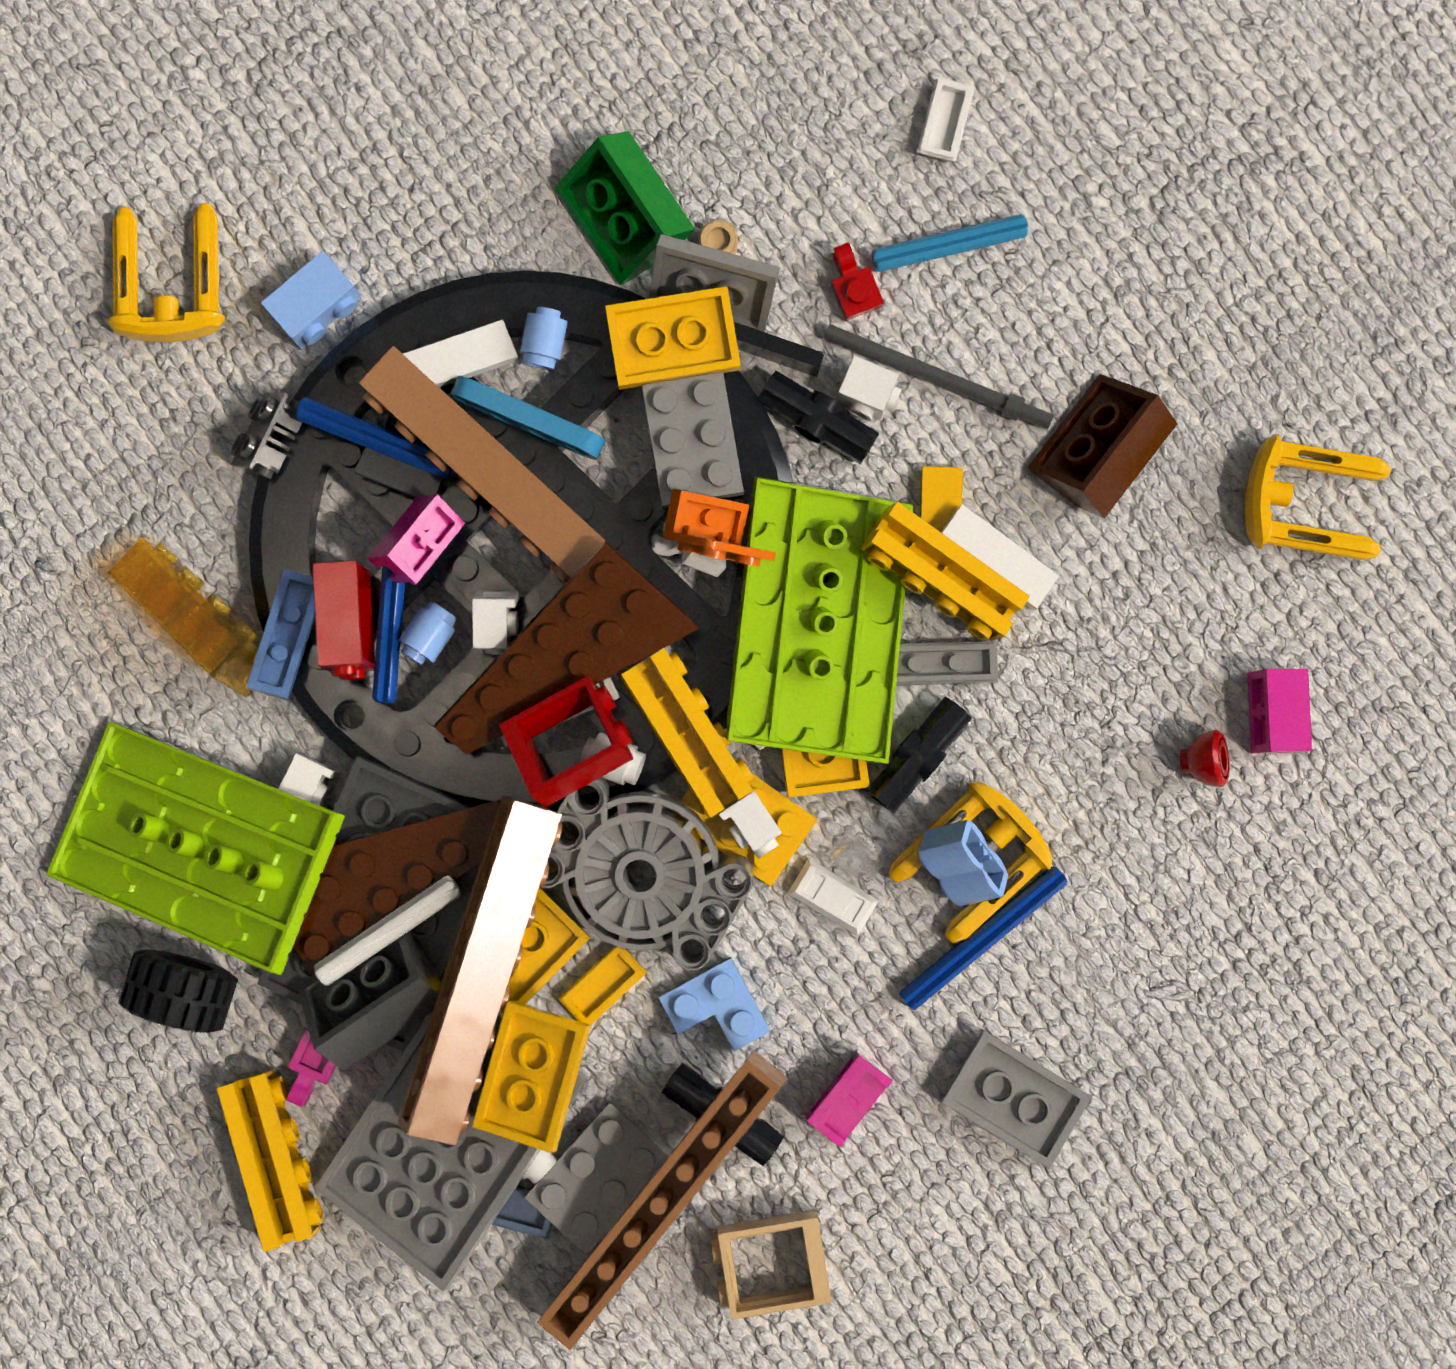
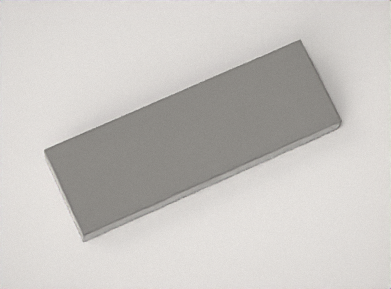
M997 641L900 644L896 686L998 682Z

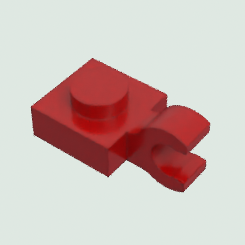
M849 242L833 248L834 253H832V257L841 277L832 280L831 286L845 320L848 321L883 307L884 301L870 266L858 270Z

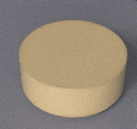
M713 220L705 224L701 229L698 244L736 254L738 234L730 223L723 220Z

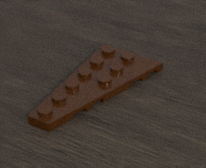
M605 541L435 723L434 728L467 755L502 736L503 733L499 724L586 676L595 684H598L699 629V624Z
M500 800L333 846L323 873H320L319 877L321 878L307 913H304L303 917L305 918L293 945L311 974L315 975L314 966L316 963L443 877L451 876L454 880H457L479 865Z

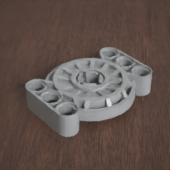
M601 777L588 784L598 791L600 795L599 801L595 803L583 801L579 796L578 790L566 796L557 813L562 815L560 822L569 821L574 823L579 830V835L574 838H567L561 834L558 843L551 847L548 857L553 858L557 862L559 870L554 873H548L546 882L541 888H552L562 883L565 897L573 914L588 931L602 941L619 948L639 951L660 949L673 944L674 959L681 968L689 971L703 968L709 962L751 891L753 867L750 861L739 854H730L719 859L718 848L712 833L699 815L681 801L664 794L638 791L622 793L610 798L609 784L605 778ZM632 802H647V803H655V804L652 805V804L640 803V804H632V805H630L629 803H632ZM617 806V809L611 811L612 807ZM663 806H665V807H667V808H670V809H672V810L677 811V812L680 813L682 816H684L686 819H683L681 816H679V815H678L677 813H675L674 811H671V810H669V809H666V808H664ZM694 827L703 836L707 846H702L698 834L693 829ZM634 860L647 861L654 867L656 878L654 877L647 882L638 881L637 885L634 886L630 883L631 876L627 871V865ZM712 860L711 864L706 865V862ZM730 869H737L744 873L746 879L738 885H732L725 881L723 874ZM575 877V881L571 882V878ZM577 896H579L583 907L579 903ZM715 904L720 906L725 914L719 919L712 920L707 918L702 910L708 905ZM694 939L699 941L704 949L698 954H690L683 949L682 944L687 940Z

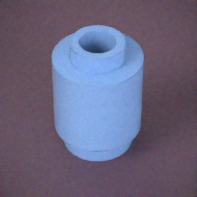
M537 307L536 313H527L520 353L524 354L522 364L547 370L555 369L556 361L561 359L567 328V321L560 319V311L546 307Z
M429 601L425 609L419 608L398 641L404 646L401 653L422 666L425 660L433 664L455 632L453 626L458 619L441 606Z

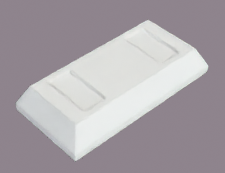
M936 77L917 153L953 163L956 162L975 86Z
M809 858L787 893L857 936L879 901Z

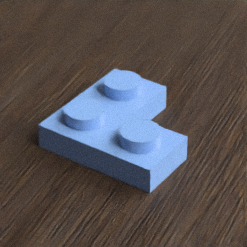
M732 957L658 997L677 1034L715 1015L733 1050L736 1051L771 1032Z

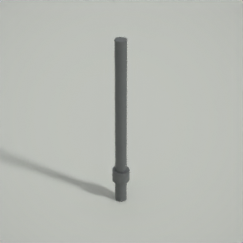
M829 324L824 336L825 340L1002 411L1001 415L1014 421L1020 418L1047 430L1052 422L1054 414L1024 403L1025 398L1013 393H1010L1009 396L832 324Z

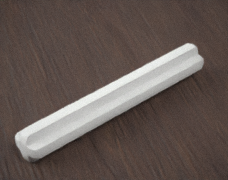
M451 876L443 877L316 963L314 970L318 980L324 985L332 984L459 898L461 892L456 881Z

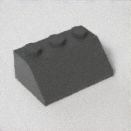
M408 931L332 984L324 985L315 975L297 987L314 1050L342 1071H345L433 1012L441 988V982L437 971L411 932Z

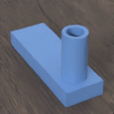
M287 569L283 570L246 687L248 690L289 701L316 616L313 577Z

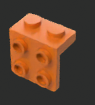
M672 489L663 538L679 542L677 550L758 567L760 566L761 559L774 561L776 555L775 552L742 546L750 505Z

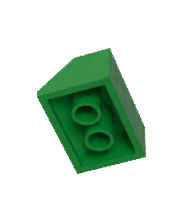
M629 131L598 137L554 187L620 285L629 282L654 265L656 247L661 234L685 240L695 230Z

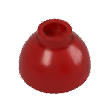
M1212 730L1201 734L1191 743L1188 749L1180 750V766L1183 774L1191 773L1201 783L1213 787H1223L1228 782L1230 774L1228 746L1224 735L1219 730Z

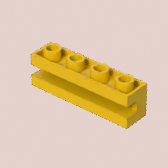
M898 501L884 510L860 547L862 551L868 554L867 559L874 566L884 571L891 570L902 578L901 583L905 588L916 594H925L935 601L934 607L939 612L951 618L956 616L968 625L967 630L973 636L983 641H993L1005 637L1013 625L1010 619L1014 612L1022 610L1030 597Z
M665 648L622 673L619 677L707 817L712 818L723 811L724 807L736 799L740 800L751 793L753 789L748 782L754 778L741 758L735 761L726 748L731 744V741L727 740L726 732L720 723L712 725L704 711L709 709V705L697 687L690 690L682 676L687 673V670L675 652L668 655Z
M274 1068L218 1087L217 1092L263 1252L280 1248L284 1243L293 1240L299 1242L313 1237L321 1229L319 1223L323 1222V1212L317 1198L312 1199L308 1182L312 1180L311 1170L305 1157L300 1158L296 1144L300 1140L299 1128L293 1116L289 1117L284 1101H287L288 1091L283 1077H277Z

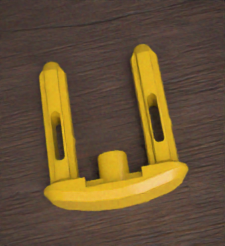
M201 203L193 215L194 312H184V316H179V299L172 296H158L154 298V317H141L139 315L138 221L130 208L120 207L113 218V317L107 319L108 325L115 333L129 339L147 342H178L211 335L218 331L225 323V316L219 313L218 216L212 205ZM206 260H207V273H208V291H207V293H205V262H206ZM125 265H126V296H125Z
M1274 434L1264 440L1251 466L1245 492L1246 532L1253 545L1257 549H1262L1265 544L1359 560L1376 558L1380 554L1381 547L1379 543L1370 537L1313 528L1307 525L1272 521L1270 504L1288 507L1293 497V484L1274 480L1275 468L1280 465L1378 481L1386 479L1390 475V465L1378 457L1281 441L1279 434ZM1299 455L1330 460L1333 463L1300 458ZM1288 534L1321 539L1323 543L1291 538Z
M980 781L967 782L968 791L946 812L941 814L926 830L944 826L960 810H963L965 814L958 822L964 820L972 821L984 809H990L999 818L985 831V834L994 844L1002 850L1010 841L1017 837L1025 846V851L1006 868L1008 879L1019 870L1021 875L1004 891L1003 897L996 898L991 903L987 900L966 905L953 917L945 931V937L951 943L966 940L1041 869L1050 870L1052 864V855L1038 829L1025 813L1007 797ZM924 832L893 860L888 871L889 878L893 882L899 883L910 879L923 867L919 860L918 849Z

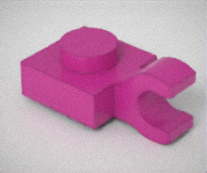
M308 1028L305 1029L288 1066L289 1069L299 1074L289 1092L287 1101L300 1107L307 1105L315 1082L319 1081L325 1085L328 1084L336 1068V1065L314 1050Z

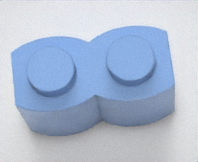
M964 820L924 831L918 849L919 860L924 868L939 879L942 892L954 904L964 906L1003 897L1008 879L1007 870L999 856L988 848L982 833L974 823Z

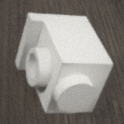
M477 590L472 598L473 648H484V653L499 655L509 645L511 636L518 635V611H511V608H515L518 603L519 591Z
M296 753L278 789L323 806L330 792V786L326 785L329 778L338 780L341 772L305 755Z
M755 791L719 814L723 822L731 817L735 824L728 828L741 849L749 845L758 859L779 845L775 838L782 834V832Z

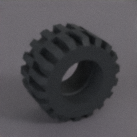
M159 950L136 951L133 953L118 1004L137 1017L164 1026L200 1033L221 1031L226 1021L238 979L226 969L195 958Z

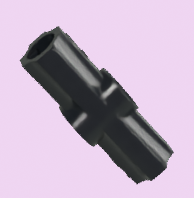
M777 370L769 378L758 397L763 406L793 423V428L801 435L817 444L822 445L825 443L860 465L880 434L873 428L860 422V420L844 412L842 405L830 396L816 390L811 392Z
M945 696L918 729L914 728L892 755L894 759L870 785L871 787L867 790V793L884 808L895 814L921 781L925 782L947 755L945 751L960 736L966 726L969 725L968 723L972 720V717L956 702Z
M682 1062L669 1078L661 1093L678 1104L680 1108L696 1118L695 1121H697L723 1087H716ZM757 1117L735 1147L761 1166H764L778 1149L784 1136L766 1121Z

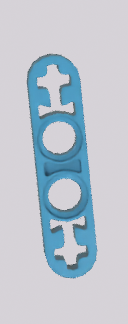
M458 376L449 395L472 409L592 460H597L605 443L604 438L588 429L467 377Z

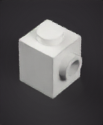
M854 355L836 401L850 407L849 412L858 418L870 421L874 417L880 420L885 409L893 412L902 389L895 386L899 374Z

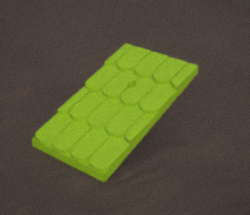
M754 476L746 537L747 547L775 552L776 555L774 561L761 559L759 567L744 564L741 602L732 664L733 674L726 720V738L728 741L889 764L905 587L901 583L902 578L891 570L884 571L874 566L867 559L868 554L862 551L860 547L884 510L896 503V500ZM898 501L913 512V504ZM831 572L830 580L823 583L824 576Z
M109 721L46 876L265 971L282 975L289 958L287 957L288 953H291L305 918L303 917L304 913H307L321 878L319 877L320 873H323L337 838L335 837L336 833H339L345 815Z

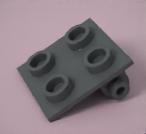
M285 392L265 393L263 398L258 396L248 414V418L252 419L246 434L240 433L232 446L231 455L234 456L231 465L253 469L256 464L258 468L255 473L270 480L274 473L278 474L286 455L265 444L267 442L289 452L290 447L269 436L273 431L284 438L292 441L295 440L296 437L275 426V423L294 433H298L302 424L296 418L299 401L291 398L289 403L286 404L285 402L289 394Z
M387 409L381 415L377 412L376 421L378 422L376 425L402 435L394 427L399 420ZM419 438L415 440L420 443H423ZM366 447L354 471L357 475L413 498L436 494L443 480L442 477Z

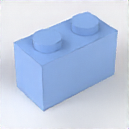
M321 251L266 297L261 304L301 349L306 344L313 345L325 335L326 327L337 318L344 319L356 309L357 301L362 297L328 255Z

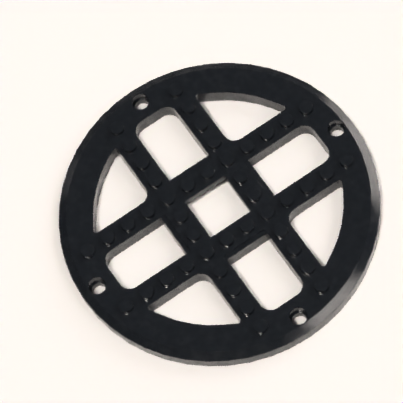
M512 271L487 273L453 280L418 292L386 308L356 328L333 348L310 373L293 399L300 402L302 398L307 397L362 419L372 406L362 398L367 390L359 382L354 385H347L345 383L344 376L349 368L354 366L362 367L365 369L366 375L392 346H395L404 354L500 320L504 321L510 338L523 337L527 313H536L537 307H546L560 311V319L567 321L564 340L600 347L540 408L586 429L625 390H619L605 306L647 298L630 290L596 279L559 272ZM733 371L723 374L744 495L734 496L733 499L734 502L751 506L754 476L792 483L793 478L779 435L762 402L758 400V396L740 371ZM474 376L469 378L479 382ZM455 383L440 389L449 396ZM449 396L616 551L699 624V629L682 638L692 648L697 659L695 668L685 679V682L690 690L697 687L712 708L711 724L715 725L719 722L726 731L744 564L738 563L728 613L726 616H720L650 546L652 533L667 518L669 509L662 507L656 466L616 504L563 453L565 448L472 409ZM302 422L298 433H294L279 424L277 425V427L291 433L296 438L292 441L273 433L271 438L290 447V450L286 452L271 444L268 445L285 454L286 458L279 473H274L271 480L258 474L251 507L249 531L250 577L257 615L263 633L283 570L287 569L313 577V563H316L315 539L317 517L327 473L330 469L336 470L392 526L415 500V498L354 473L364 452V446ZM461 477L441 498L465 524L416 585L405 582L403 612L435 580L472 616V598L477 590L517 591L468 543L493 518L487 513L492 505L481 495L474 501L456 484ZM750 506L748 510L742 546H747L746 537L750 514ZM382 567L371 577L375 640L377 639ZM552 571L525 597L519 592L518 603L515 608H511V611H518V634L565 585ZM315 616L292 693L305 712L327 737L355 760L357 756H363L472 807L496 800L501 801L502 795L542 806L530 796L512 754L475 750L466 755L454 744H450L449 740L434 728L435 723L498 655L484 653V648H473L417 706L409 711L399 712L394 710L388 703L373 701V689L363 679L339 680V677L331 676L330 671L318 666ZM619 689L621 698L614 700L616 707L611 712L616 722L619 720L623 721L633 739L631 744L638 746V751L645 753L646 759L635 785L627 782L624 785H620L607 780L610 798L622 793L643 791L678 771L638 706L633 704ZM356 705L364 711V721L358 728L351 729L345 725L343 715L347 708ZM595 709L585 713L606 734ZM584 746L554 753L539 754L550 779L580 763ZM584 786L578 790L580 798L585 802L595 803L600 799L598 791L592 786ZM565 797L546 808L557 812Z

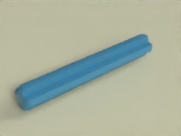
M1019 214L876 248L872 251V262L875 270L882 272L1025 238L1028 233L1027 220L1024 215Z

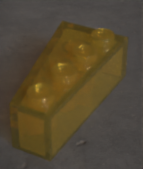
M141 537L107 573L212 678L247 698L253 692L248 690L246 686L260 645L255 639L258 634L241 619L236 621L228 613L232 609L216 594L212 593L209 596L202 589L205 583L188 567L181 570L175 564L179 557L160 541L154 546Z

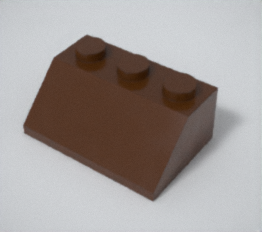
M1099 374L1027 468L1075 506L1105 519L1178 423L1157 394Z

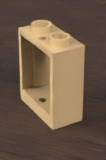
M816 1210L718 1226V1239L711 1240L714 1265H723L725 1281L717 1282L721 1308L729 1307L731 1320L832 1303ZM802 1228L811 1286L740 1298L730 1240Z

